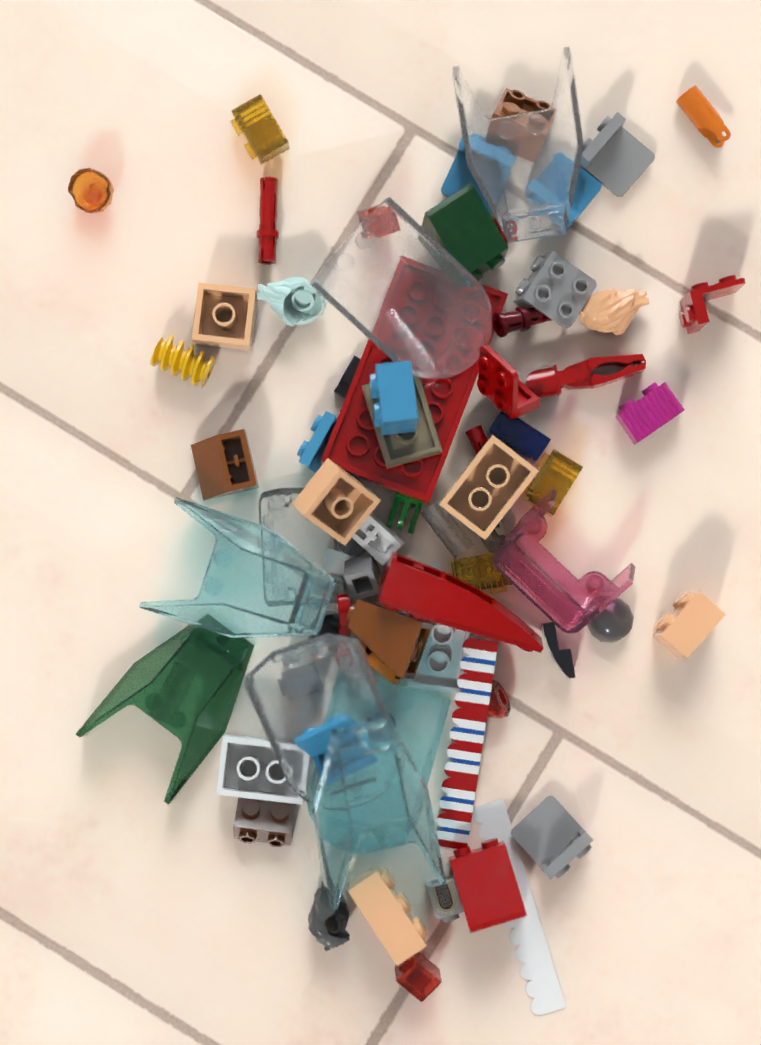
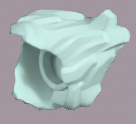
M302 277L286 278L284 281L268 283L267 286L259 284V292L256 293L257 299L268 302L272 310L282 321L290 326L309 324L317 320L319 316L323 315L328 304L325 301L321 288Z

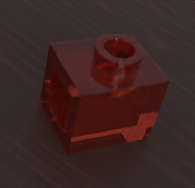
M417 952L398 966L395 964L396 982L420 1002H423L442 983L440 969L420 952Z

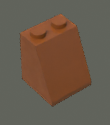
M357 599L356 604L350 606L347 614V620H349L348 628L398 677L414 679L433 624L418 621L408 615Z

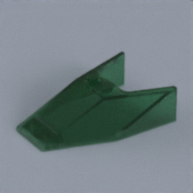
M207 612L136 661L77 731L76 735L78 737L88 735L92 729L128 705L138 707L179 738L182 743L164 802L169 805L176 799L226 732L254 645L211 612Z

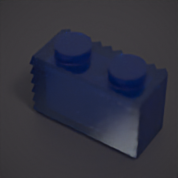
M500 411L487 432L488 436H495L514 452L516 451L522 458H525L526 461H530V464L536 463L551 440L517 417L511 420L502 411Z

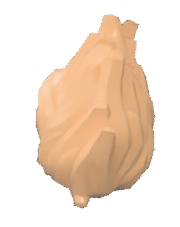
M633 288L628 291L625 289L601 290L590 296L579 317L585 327L603 333L613 332L615 336H620L627 330L639 308L649 304V298L646 297L647 292L645 290L639 293Z

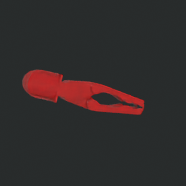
M643 354L593 357L568 366L562 371H557L555 364L553 367L531 372L527 376L524 385L539 398L554 395L560 396L562 393L561 388L594 389L642 373L646 369V360ZM602 366L626 367L620 372L602 376L592 373L596 368Z

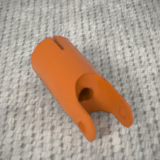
M696 85L688 89L676 100V103L698 131L714 147H722L724 142L730 138L731 133L722 118ZM715 139H719L720 143H716Z

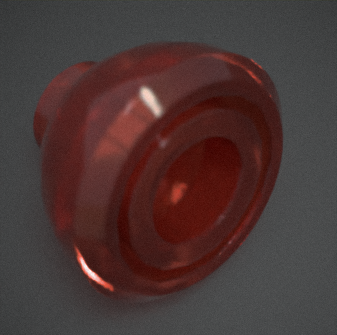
M493 679L487 716L495 719L508 717L511 710L508 696L503 686Z

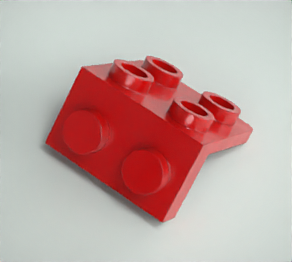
M731 275L719 279V283L711 286L708 285V282L691 286V290L687 291L686 295L679 301L682 310L679 311L681 326L683 328L686 327L688 334L699 332L710 322L704 301L736 293L746 284L745 278L736 279V275Z
M487 344L480 346L477 387L480 393L490 399L497 409L506 414L511 420L539 408L540 398L519 380L517 371Z

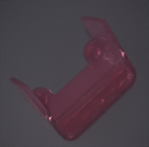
M553 488L519 520L497 548L493 562L496 569L559 629L566 633H577L633 584L635 566L631 563L612 581L598 571H590L579 580L539 543L545 536L548 528L547 521L543 516L553 508L557 491Z

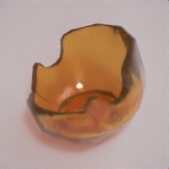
M92 168L79 169L71 176L68 193L73 197L76 207L93 214L103 212L111 204L114 188L106 174Z

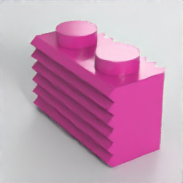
M654 382L642 391L644 397L637 402L631 398L618 407L621 412L616 416V420L634 445L685 410L666 382L660 386Z

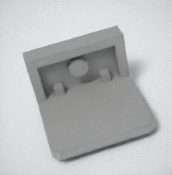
M618 112L612 119L607 116L597 128L600 133L594 140L589 137L578 150L581 155L577 164L596 178L616 197H623L654 161L655 154L623 128L626 118Z
M554 251L543 256L538 255L530 266V270L533 272L528 280L524 278L516 288L515 293L518 295L513 303L523 307L531 305L565 329L570 328L595 290L597 283Z
M553 796L546 797L511 830L512 837L550 880L554 876L557 878L563 876L570 868L569 862L576 856L579 859L582 858L592 848L590 843L593 839Z

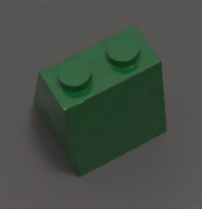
M472 183L424 214L419 238L459 289L467 284L469 286L474 285L483 277V273L489 269L492 271L498 269L506 261L505 256L509 247Z

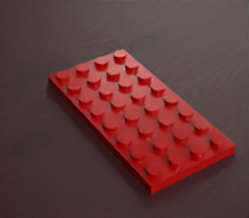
M402 254L325 448L321 464L329 458L350 475L429 504L479 372L478 358L480 346L485 344L489 346L494 333L493 314L495 312H502L508 294L478 282L472 286L467 284L459 289L445 270ZM411 361L412 371H418L442 447V453L386 469L364 398L362 385L369 384L370 374H375V364Z

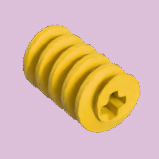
M171 335L166 341L162 337L154 349L150 365L155 367L160 363V369L164 372L171 367V375L177 376L181 372V379L183 381H187L191 377L192 385L197 386L202 381L201 388H203L213 370L215 355H212L206 361L204 360V350H201L196 356L194 355V345H191L185 351L183 340L175 346L173 345L174 336Z

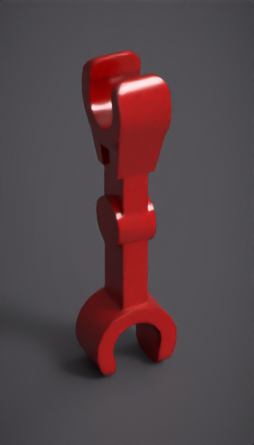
M338 594L336 601L339 613L338 631L340 642L335 658L337 664L341 666V657L348 654L350 655L351 665H354L356 659L350 645L351 631L348 628L349 620H347L350 599L347 594Z

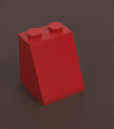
M497 838L481 842L482 847L471 850L470 846L454 850V856L449 857L470 933L527 916L505 842H498Z

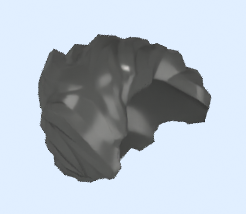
M325 874L324 881L321 882V888L317 889L314 894L313 905L308 915V929L316 937V941L325 946L324 950L329 951L331 948L338 947L349 941L350 934L346 931L350 911L341 890L335 883L334 877Z

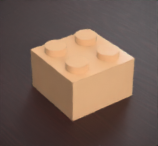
M198 283L192 340L195 345L252 351L258 301L256 289Z
M327 458L293 501L292 505L305 518L345 546L381 500L369 488Z
M700 591L682 593L672 605L675 607V610L671 614H664L654 625L656 631L652 636L678 658L688 659L726 615Z

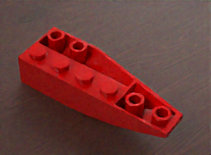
M391 553L379 582L378 602L382 603V606L391 611H398L399 609L409 613L415 620L422 622L428 620L512 644L527 652H542V638L521 618L491 596L447 572L397 553Z

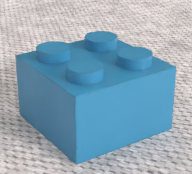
M411 361L375 364V374H370L369 382L371 399H377V403H373L374 427H380L381 435L416 432L418 413Z

